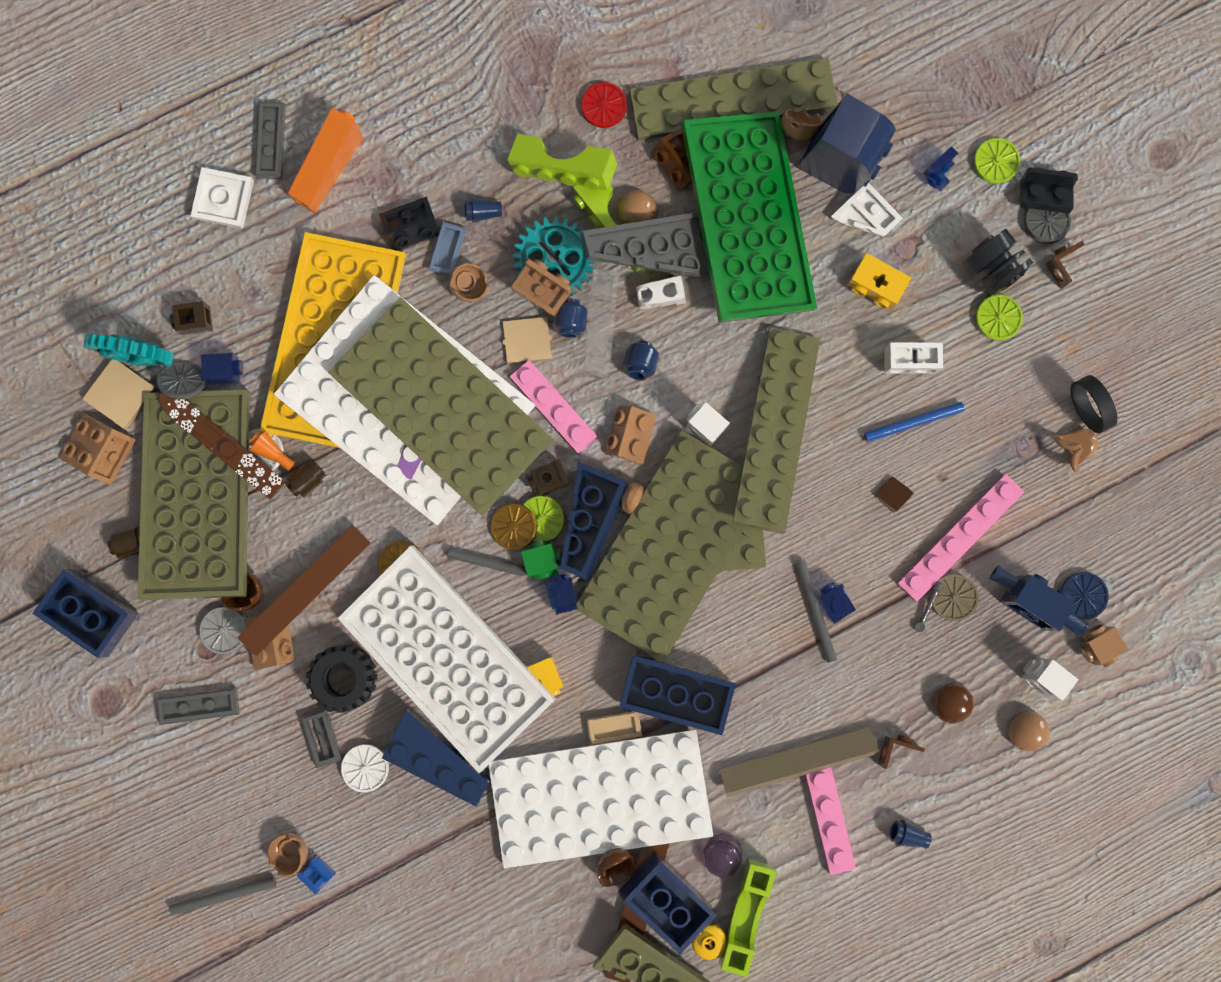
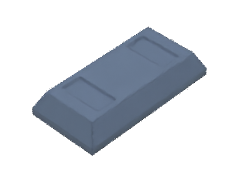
M442 221L428 270L450 276L456 267L467 228Z

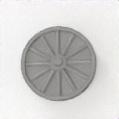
M219 607L209 611L202 619L199 628V635L203 645L216 654H229L238 650L243 643L237 637L246 629L245 619L240 612L229 610L226 607Z

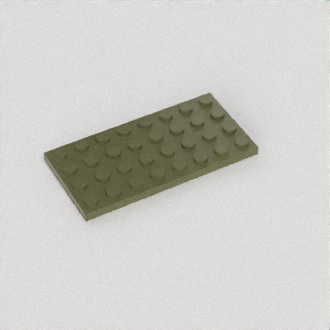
M402 297L328 371L339 384L481 516L490 509L554 440Z
M247 389L201 391L199 394L185 399L249 451L250 392ZM162 392L144 393L138 599L246 597L248 481L167 415L159 400V395Z
M681 431L642 495L637 507L631 513L576 604L575 609L664 663L746 527L732 523L743 466L686 432Z

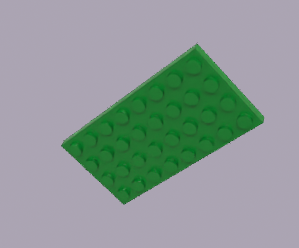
M779 112L683 120L681 128L718 323L807 312L817 309Z

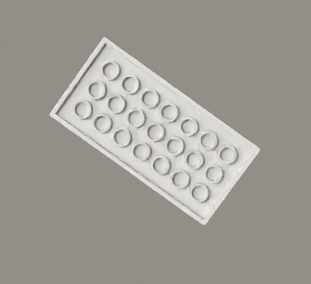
M410 546L338 617L339 621L478 773L482 772L556 700L414 546Z
M696 729L493 760L489 764L504 868L602 854L607 850L615 848L628 850L713 837Z

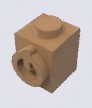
M1104 623L1087 630L1082 635L1083 640L1080 641L1083 647L1081 652L1084 658L1089 663L1092 662L1094 665H1103L1104 667L1117 662V656L1129 650L1116 627L1105 626Z

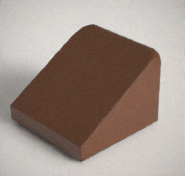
M892 476L875 496L894 513L911 498L914 492Z

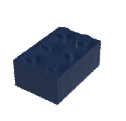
M63 569L32 614L95 657L103 658L110 656L139 613L78 571Z
M656 852L618 890L623 902L679 955L717 916L711 904Z

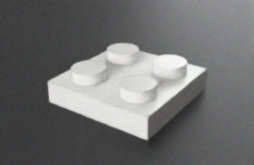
M202 167L190 216L196 220L243 229L254 183L253 178Z

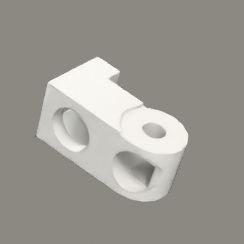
M681 276L636 287L639 309L687 303Z

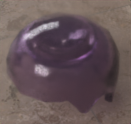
M725 833L713 835L703 849L702 859L704 867L711 875L719 878L732 876L736 873L742 862L741 844L732 835Z

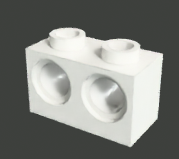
M889 343L884 348L885 374H936L943 369V343Z
M705 403L702 407L697 404L686 418L688 424L685 429L699 441L710 447L730 423L708 403Z
M1044 658L1031 659L1023 669L1025 673L1021 677V679L1044 697L1060 701L1065 699L1079 680L1053 659Z

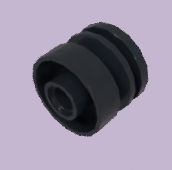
M1004 229L995 237L991 235L972 250L973 254L962 263L972 276L982 271L987 274L979 283L981 287L992 280L995 285L986 291L989 297L1006 290L1024 276L1030 265L1034 263L1030 258L1021 265L1017 262V259L1026 253L1024 250L1018 251L1013 255L1009 252L1017 241L1007 229Z

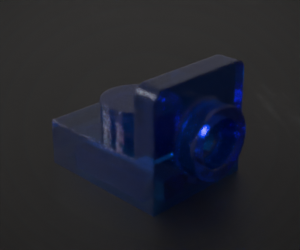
M952 146L923 173L928 184L939 191H942L950 183V180L944 174L955 165L952 160L959 154Z
M831 582L820 589L822 594L817 596L831 622L835 624L856 611L845 593L843 584L835 585L834 582Z

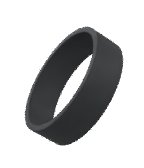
M1088 375L1071 384L1070 392L1075 409L1091 431L1099 434L1117 424V411L1114 402L1105 386L1096 377ZM1087 392L1095 401L1101 418L1092 407Z

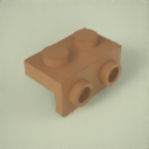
M527 259L525 262L526 266L511 286V289L555 318L562 304L572 293L569 286L570 282L558 273L554 276L548 272V267L541 261L535 259L533 262Z
M618 406L613 416L611 434L606 441L607 448L605 454L636 464H643L657 415L633 406Z
M259 616L246 618V628ZM289 626L257 656L251 652L254 670L295 661Z

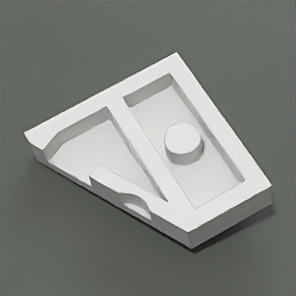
M869 183L866 187L862 186L831 216L833 221L880 237L886 236L903 219Z

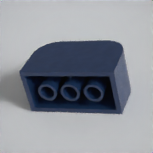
M846 93L823 121L797 168L841 192L854 193L861 186L866 187L870 180L873 181L881 168L878 164L883 157L886 158L893 146L890 141L896 132L895 126L885 115Z

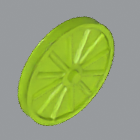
M992 138L983 142L974 155V167L977 174L983 180L993 184L1005 183L1013 178L1019 170L1020 154L1010 141L1002 138Z
M1001 294L990 296L977 309V326L981 333L989 339L997 341L1009 339L1022 326L1023 313L1021 307L1009 296Z
M536 496L523 504L531 510L537 522V531L533 541L545 540L548 542L561 533L564 527L565 516L562 507L557 501L547 496Z

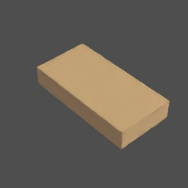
M635 711L586 719L591 745L642 737L639 713Z

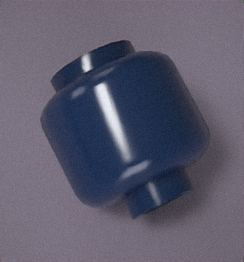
M568 298L562 304L553 320V328L559 332L558 335L567 338L579 337V334L586 330L587 308L580 305L579 300Z
M644 340L629 345L623 361V368L627 375L639 381L652 377L657 368L659 352L650 342Z

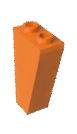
M333 107L288 192V195L294 202L314 214L363 140V136L359 131L360 127L354 121L355 117L345 110L339 112Z

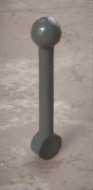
M936 582L933 585L934 591L920 621L914 626L917 632L925 630L924 623L938 593L943 590L941 582Z

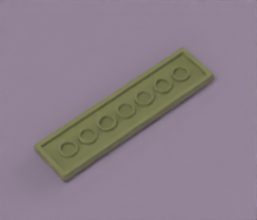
M829 57L630 89L638 141L667 136L681 129L683 120L768 112H779L780 118H782L787 109L795 110V112L791 113L802 112L801 110L807 109L809 114L833 110L837 105Z
M770 327L733 514V524L783 535L786 532L820 338Z

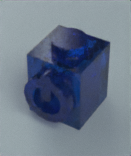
M565 574L551 577V583H547L546 588L551 608L555 610V614L577 610L578 600L572 578L566 579Z

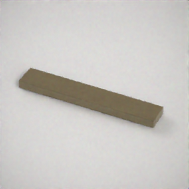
M868 727L719 769L728 797L879 754V748L871 728Z

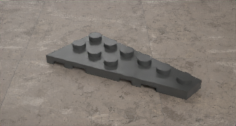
M698 212L585 230L580 233L587 260L710 279Z

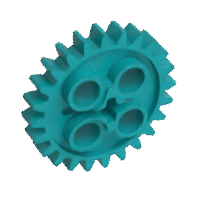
M545 217L544 225L542 226L537 221H534L535 229L532 230L526 227L527 237L519 235V240L522 244L514 245L515 249L520 252L512 255L514 260L520 261L513 265L514 270H523L526 266V260L532 254L539 253L543 256L541 262L548 267V272L555 271L569 280V286L572 290L570 295L573 297V288L576 287L582 291L581 281L590 282L586 273L593 274L594 268L589 265L596 263V261L587 260L580 237V233L585 230L577 232V223L569 227L567 218H565L562 224H559L557 217L554 218L553 223H549ZM551 237H560L562 242L557 246H552L548 243ZM539 242L546 246L553 257H559V263L570 272L569 276L563 272L556 261L550 262L549 254L538 245ZM569 255H576L579 261L571 265L565 259Z
M87 334L83 344L84 348L99 353V356L137 366H172L174 356L172 352L159 348L157 344L111 334V336Z

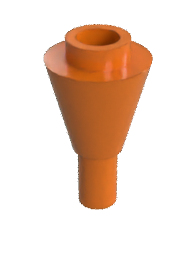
M266 431L263 434L257 432L248 443L252 446L249 450L250 452L271 461H276L288 471L295 464V462L282 453V450Z

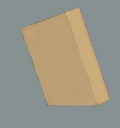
M111 360L83 397V400L127 430L144 407V393H154L157 388L123 363Z

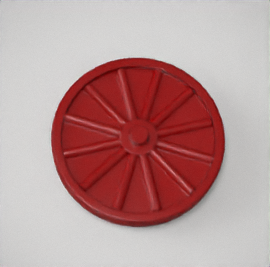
M596 83L589 87L583 95L581 102L582 113L586 120L596 127L609 128L615 126L623 119L626 113V97L623 91L612 83Z

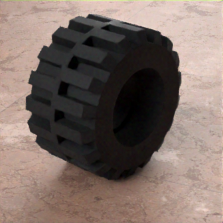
M350 645L330 647L315 656V661H311L309 665L311 669L306 673V678H309V683L306 684V687L311 689L312 694H310L312 700L316 699L318 701L317 705L320 708L325 707L326 711L343 713L362 706L371 698L372 691L376 689L375 680H377V674L374 672L376 666L374 663H371L369 660L371 657L368 654H364L362 649L354 648ZM346 663L355 672V686L347 694H339L330 686L329 672L335 664Z

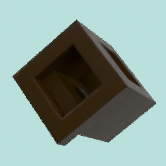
M204 301L172 305L173 314H170V323L172 328L179 334L213 331L210 306ZM194 317L195 323H189V319Z
M559 459L531 470L532 477L528 478L533 493L538 491L540 496L569 485ZM546 473L552 476V480L549 483L542 481V477Z

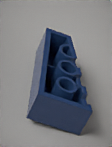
M578 462L576 484L574 485L572 507L569 514L568 530L560 566L562 570L584 580H589L621 507L622 495L628 487L626 481Z
M412 708L405 711L382 756V759L475 807L479 804L491 780L483 771L478 773L448 740H445L429 723H426Z

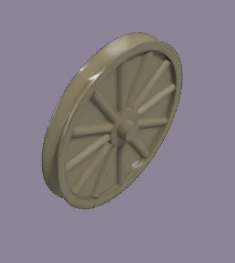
M952 574L944 576L937 581L943 584V590L938 593L932 607L940 617L949 621H961L970 617L975 612L979 602V594L971 580L962 575Z

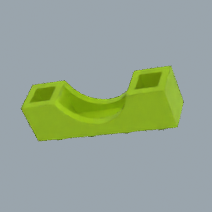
M517 134L507 159L514 174L525 178L529 176L546 182L557 181L568 186L579 185L591 190L601 189L607 191L618 165L611 149L587 146L583 152L575 157L556 159L547 154V150L540 137Z
M579 185L573 187V201L581 210L585 208L590 215L588 217L589 221L596 229L617 225L608 212V204L613 196V187L611 185L608 191L601 189L591 190ZM632 267L635 272L641 269L637 267Z
M747 858L726 933V949L719 958V964L723 971L748 977L755 952V939L760 916L766 901L770 897L777 872L773 865Z

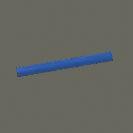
M958 402L865 432V440L870 442L964 412V404Z

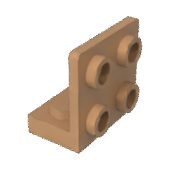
M84 413L76 423L69 441L63 447L60 459L84 474L112 485L136 439Z

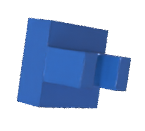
M317 855L297 877L316 895L336 873Z

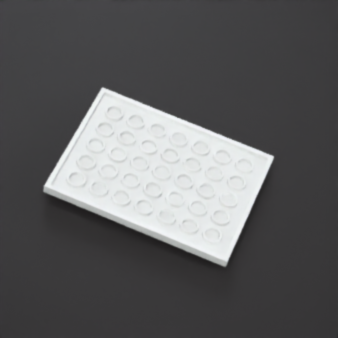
M374 275L274 395L438 526L461 496L422 460L412 479L406 478L401 469L397 467L402 452L403 457L408 462L416 461L418 456L408 447L404 449L405 444L328 373L344 354L401 297ZM408 303L527 415L530 414L536 406L533 402Z

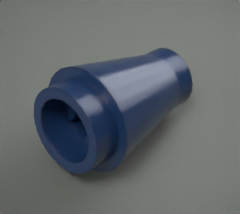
M471 197V200H465L466 221L475 223L495 217H502L501 201H490Z
M905 820L895 821L890 829V841L895 842L896 846L922 847L927 849L931 844V833L925 832Z

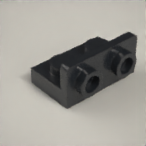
M1040 167L1027 168L1020 181V207L1070 214L1074 208V185L1078 180V174L1064 170H1047Z
M427 197L379 214L392 250L397 251L438 236L440 231Z

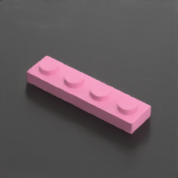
M530 360L510 376L511 380L536 405L535 407L577 454L597 438V435Z
M832 768L806 774L805 777L829 874L833 875L856 869Z

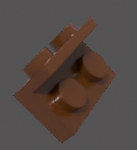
M681 128L661 138L651 151L656 162L660 164L670 178V181L680 192L685 190L689 183L692 182Z

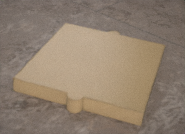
M547 317L503 321L505 340L502 343L506 347L507 364L527 362L528 360L552 359L550 346L552 336L549 335Z

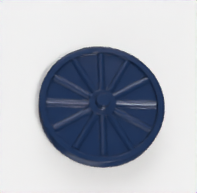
M1088 572L1076 573L1070 576L1061 588V590L1071 595L1070 600L1077 604L1072 614L1080 619L1097 617L1105 610L1108 604L1109 593L1107 586L1095 574Z

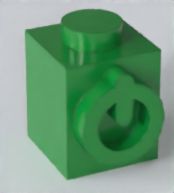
M545 540L530 544L531 549L521 552L529 578L533 577L534 582L559 575L558 564L561 563L562 559L559 548L553 549L552 543L546 544Z

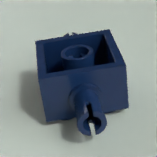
M1000 565L992 571L989 579L1007 589L1000 603L1044 631H1061L1064 626L1078 637H1081L1086 632L1089 623L1072 614L1077 604L1070 600L1071 595L1059 588L1054 590L1047 585L1049 581L1038 574L1014 576Z

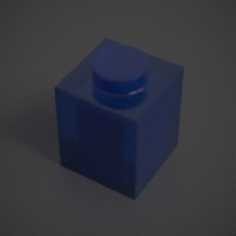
M233 353L201 355L202 381L209 385L240 383V375H243L242 361Z

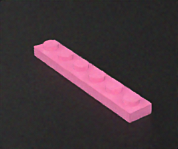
M1007 474L1002 475L896 584L917 602L1005 513L1024 491Z

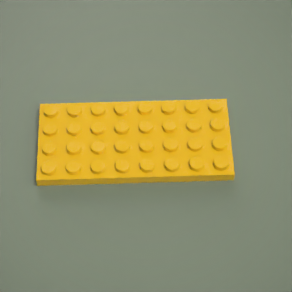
M305 232L260 432L264 433L266 431L268 434L340 448L282 402L274 393L374 275L398 294L406 259L405 252Z

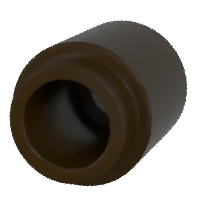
M314 460L309 463L305 462L287 477L289 483L286 486L296 497L299 495L306 497L323 482L322 479L326 474Z
M135 527L112 534L111 540L108 541L110 553L116 555L118 559L139 554L140 529Z

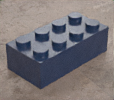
M633 654L619 707L723 736L736 683Z

